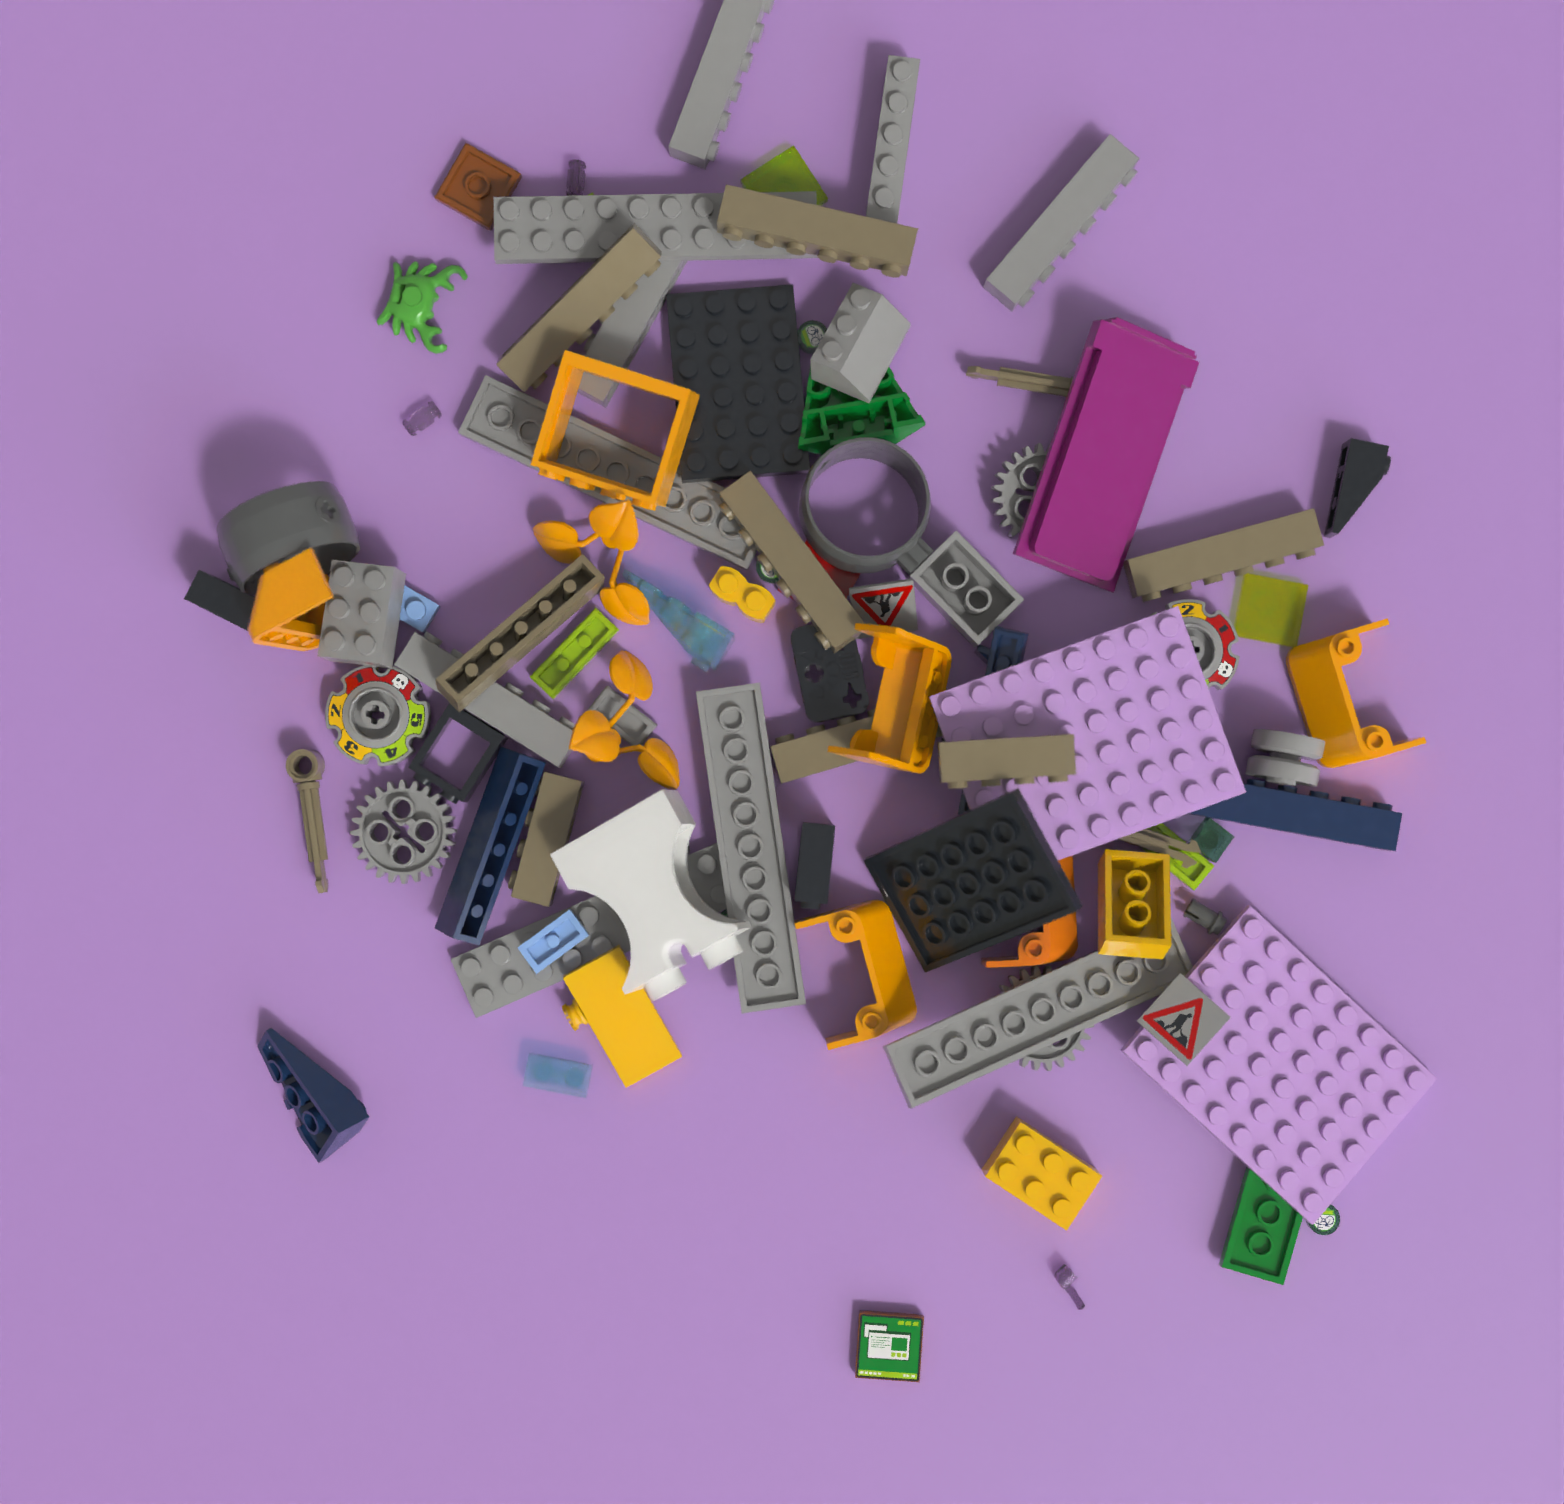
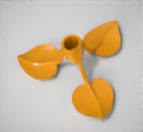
M630 500L612 504H601L594 507L589 514V521L595 533L584 540H578L576 530L564 522L543 521L533 527L534 535L544 551L561 563H573L581 556L579 547H585L598 537H601L607 547L619 549L609 580L611 587H603L600 591L602 604L613 617L622 622L632 625H647L650 623V608L644 594L631 584H617L616 582L624 551L633 549L638 542V526Z
M621 650L611 659L609 674L614 685L621 692L628 694L627 701L609 722L601 712L596 710L584 712L573 728L569 749L585 753L593 762H610L623 753L638 751L640 752L638 764L645 775L661 786L676 790L680 783L678 762L674 752L665 742L660 739L650 738L645 742L644 746L638 744L620 748L621 737L615 729L611 728L634 702L635 697L645 701L650 698L653 690L652 678L646 666L633 654Z

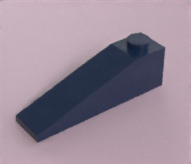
M272 1028L266 1030L257 1047L273 1080L276 1083H281L285 1090L286 1100H284L287 1110L294 1108L301 1123V1126L297 1127L300 1137L318 1163H321L358 1134L368 1120L369 1115L364 1104L357 1100L351 1090Z

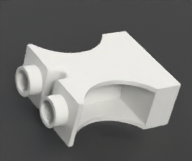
M662 789L550 854L568 889L585 891L599 897L619 915L627 930L631 946L630 968L622 990L624 994H628L645 988L652 1002L687 983L680 970V967L687 964L681 952L682 945L687 948L691 957L701 955L708 970L743 952L736 936L752 927L749 921L732 919L712 909L704 902L694 888L688 871L687 852L689 840L696 823L677 790Z

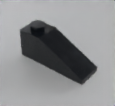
M1353 438L1342 444L1324 537L1331 538L1339 534L1383 478V475L1388 473L1391 463V457L1387 456L1389 446Z

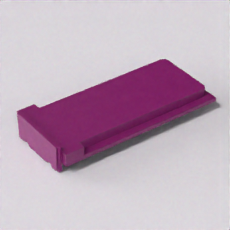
M1118 317L1092 322L1013 555L1114 593L1183 391L1186 388H1191L1200 363L1193 360L1197 358L1195 351Z

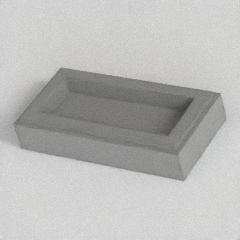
M607 685L588 710L601 712L609 722L627 700ZM631 704L611 728L615 729L620 737L633 746L642 745L658 725Z

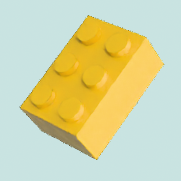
M1105 849L1098 862V954L1163 959L1171 947L1170 854Z
M1017 1116L981 1169L986 1178L1066 1231L1102 1178V1175L1096 1168Z

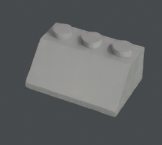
M852 283L810 360L811 379L870 403L904 340L911 323L882 294Z

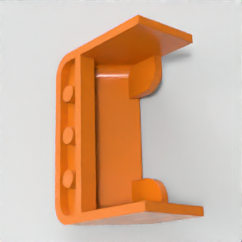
M1072 855L1058 861L1075 891ZM1076 912L1043 925V932L1025 934L1018 943V956L981 958V964L986 968L1033 966L1070 959L1075 955L1078 948Z

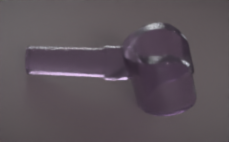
M1063 1264L1056 1271L1054 1277L1070 1295L1077 1309L1082 1310L1085 1305L1075 1288L1071 1285L1078 1277L1067 1265Z

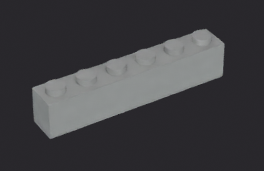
M723 0L669 143L670 157L705 170L709 160L714 161L720 147V143L716 142L720 130L725 132L731 118V113L728 112L731 101L737 102L742 89V83H739L742 72L748 73L753 59V54L750 53L754 42H760L764 30V24L761 21L764 13L770 14L775 0Z
M888 55L866 217L898 223L920 59Z
M1109 134L988 276L983 288L1011 312L1018 304L1023 308L1035 294L1032 290L1034 285L1038 281L1044 283L1056 268L1052 264L1060 256L1062 259H1065L1076 246L1073 242L1074 238L1080 232L1085 235L1097 220L1093 216L1100 208L1106 211L1117 197L1114 191L1120 184L1126 187L1135 177L1138 171L1134 168L1140 158Z
M660 261L661 265L651 276L647 277L643 274L635 282L638 288L626 300L620 297L612 305L615 311L604 322L599 321L602 324L596 335L592 333L585 344V356L628 369L664 305L666 294H670L687 261ZM583 372L577 393L606 408L620 383Z
M427 631L423 636L414 632L394 665L440 693L437 690L436 678L464 654L454 648L451 653L440 647L443 641ZM494 682L464 708L557 767L562 768L572 752L569 749V743L575 723L563 716L559 721L548 715L551 710L549 707L534 699L532 704L521 698L524 692L507 682L505 687Z

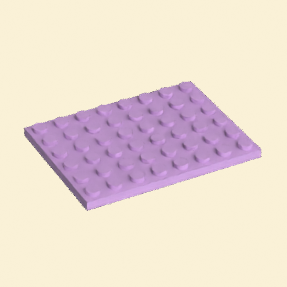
M1178 606L929 696L945 742L1074 734L1076 774L1068 775L1067 782L1048 783V776L1034 777V784L1015 785L1014 778L1001 779V786L981 787V780L968 781V787L962 788L970 810L1019 788L1057 860L1246 793Z
M1246 905L1185 975L1191 983L1231 1018L1188 1066L1180 1061L1143 1026L1136 1031L1122 1047L1121 1051L1308 1223L1313 1225L1437 1078L1255 909Z

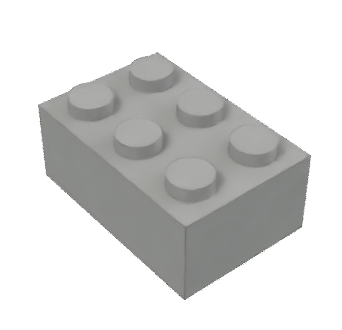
M957 531L908 578H913L914 587L974 648L994 630V627H997L1025 600Z
M332 560L328 584L334 597L325 602L317 656L333 662L392 669L406 573L392 566Z

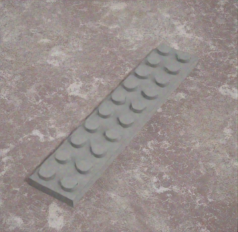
M816 191L762 192L817 205ZM724 193L493 197L494 260L496 264L596 262L634 223L662 251L661 257L658 259L659 261L818 258V256L807 253L798 256L788 253L786 248L777 246L763 248L757 246L751 240L741 238L740 241H732L724 238L722 234L717 233V220Z
M485 375L458 433L539 472L540 468L530 464L548 404ZM570 415L557 462L651 492L662 458ZM680 466L677 468L666 507L656 506L654 511L632 505L637 519L745 570H748L757 551L753 544L748 547L737 532L741 528L734 519L728 521L718 506L722 503L719 493L725 488L711 481L682 483ZM566 476L564 481L557 480L605 504L623 501L601 495V488L597 486L594 491L570 485L571 478ZM626 496L625 500L632 502L633 498Z
M760 683L696 691L727 914L732 919L749 921L752 926L736 936L743 949V952L734 957L741 1012L749 1013L806 1004Z
M715 843L688 855L687 865L691 881L699 896L712 909L720 912L727 909L718 844ZM594 896L451 959V962L473 1013L478 1018L564 980L563 975L619 944L624 953L631 951L627 930L619 915L605 901ZM569 909H572L590 935L536 974L518 950V947Z
M1171 918V947L1163 959L1098 954V950L884 1045L883 1049L908 1108H914L1162 994L1180 973L1185 976L1193 966Z

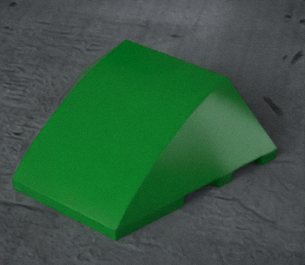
M810 364L798 449L822 455L837 444L850 439L864 437L883 439L896 445L925 426L924 419L921 415H918L910 403L907 393L902 391L890 367L887 369L870 403H867L812 380Z

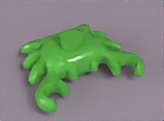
M414 261L408 267L406 275L403 276L400 264L394 262L393 286L387 305L376 321L377 324L383 325L393 315L392 330L394 335H399L401 323H403L405 334L410 342H416V337L413 333V328L419 331L423 344L428 351L435 354L443 353L447 350L446 344H432L433 336L441 334L442 329L440 327L428 326L426 321L434 317L433 305L439 300V295L435 291L436 287H443L449 291H454V285L449 282L450 276L452 274H459L462 280H467L466 271L458 265H450L435 276L428 277L429 274L437 269L435 263L423 267L416 274L419 263Z

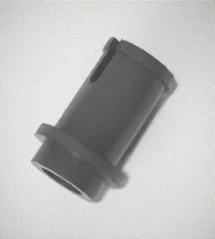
M1193 898L1190 902L1191 904H1188L1183 916L1206 928L1208 934L1214 933L1218 935L1223 929L1227 918L1222 916L1223 913L1221 911L1216 913Z

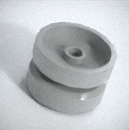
M1253 729L1251 746L1257 751L1269 753L1270 756L1254 755L1249 757L1245 774L1283 785L1318 786L1320 770L1314 765L1301 762V759L1319 760L1323 758L1324 740L1282 731Z

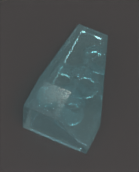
M625 569L622 573L625 580L644 594L652 612L684 650L693 657L690 663L706 673L709 668L717 671L736 640L735 634L700 612L693 613L681 601L671 596L667 597L663 594V591Z

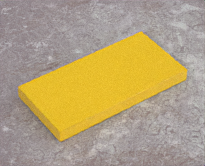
M619 944L563 975V979L627 1088L681 1058L682 1053L645 988L624 994L622 987L629 972L630 962Z

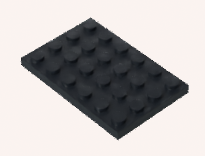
M793 284L666 294L674 385L690 389L700 395L680 459L682 483L739 479L750 470L755 477L808 473L810 469L809 452L798 449L804 411V397ZM675 401L676 410L679 403L677 401Z
M1019 788L873 854L864 860L925 973L1070 915L1083 907Z

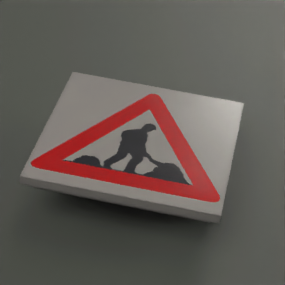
M913 578L849 588L851 605L865 624L898 627L905 631L918 630ZM862 633L856 639L868 638L873 636Z
M1180 973L1137 1022L1188 1066L1231 1017Z

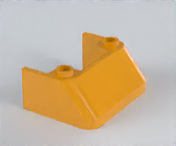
M309 548L283 563L271 564L263 570L264 574L259 579L248 626V632L254 644L297 651H309L319 647L325 602L334 596L328 584V574L323 573L314 550Z
M1388 618L1295 646L1286 655V667L1309 737L1325 741L1323 758L1316 760L1318 764L1325 768H1337L1426 743L1425 737L1408 738L1392 743L1388 731L1381 726L1371 725L1360 728L1341 666L1355 662L1361 655L1362 644L1359 634L1389 625Z
M855 623V630L874 637L871 645V656L876 665L884 668L871 730L859 729L850 741V748L829 745L827 752L865 763L921 774L927 770L930 764L938 728V722L929 696L946 691L952 663L951 653L946 646L898 627Z
M873 899L794 920L796 930L828 921L830 932L836 940L843 943L860 940L877 1002L866 1005L857 1012L855 1016L857 1030L827 1037L826 1044L828 1050L876 1038L910 1023L915 1018L917 1006L892 912L885 902Z

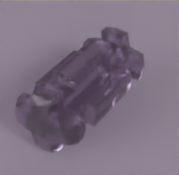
M573 159L568 162L570 169H568L566 187L569 191H566V196L583 195L581 191H584L586 173L583 169H586V164L582 160Z
M432 401L428 402L429 406L427 408L423 406L410 415V420H403V426L411 436H416L415 432L417 430L423 431L434 423V418H441V411Z

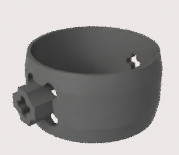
M870 437L855 438L844 441L827 450L810 467L800 495L799 518L807 541L824 561L838 569L861 574L882 571L898 564L910 576L934 551L921 538L927 527L931 511L929 486L919 464L904 449L883 439ZM862 458L884 463L896 470L911 487L917 502L918 524L912 538L898 549L876 556L852 554L832 544L816 526L809 506V490L814 481L826 469L845 460Z
M324 481L292 484L254 497L228 512L218 522L216 528L219 546L228 566L226 570L230 580L234 581L243 593L249 595H256L259 579L264 574L263 570L267 566L279 562L283 563L309 548L314 550L323 573L328 575L330 574L332 560L350 562L360 550L357 530L343 497L332 483Z

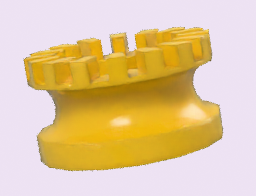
M575 999L572 1000L571 1005L566 1003L562 1005L564 1015H568L566 1019H571L568 1022L573 1030H578L579 1025L582 1023L585 1025L589 1024Z

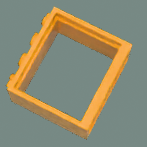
M565 350L530 465L540 468L539 475L554 480L564 481L565 476L571 478L570 485L594 491L596 486L600 487L601 495L624 501L626 496L633 498L631 504L654 511L656 506L666 507L700 395L690 389ZM583 372L679 402L651 492L557 462Z

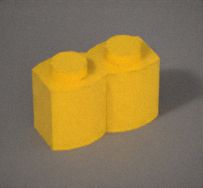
M720 566L709 584L711 592L718 600L727 605L737 606L746 618L754 622L764 623L776 604L775 598L767 589L757 584L748 583L740 572L731 567Z

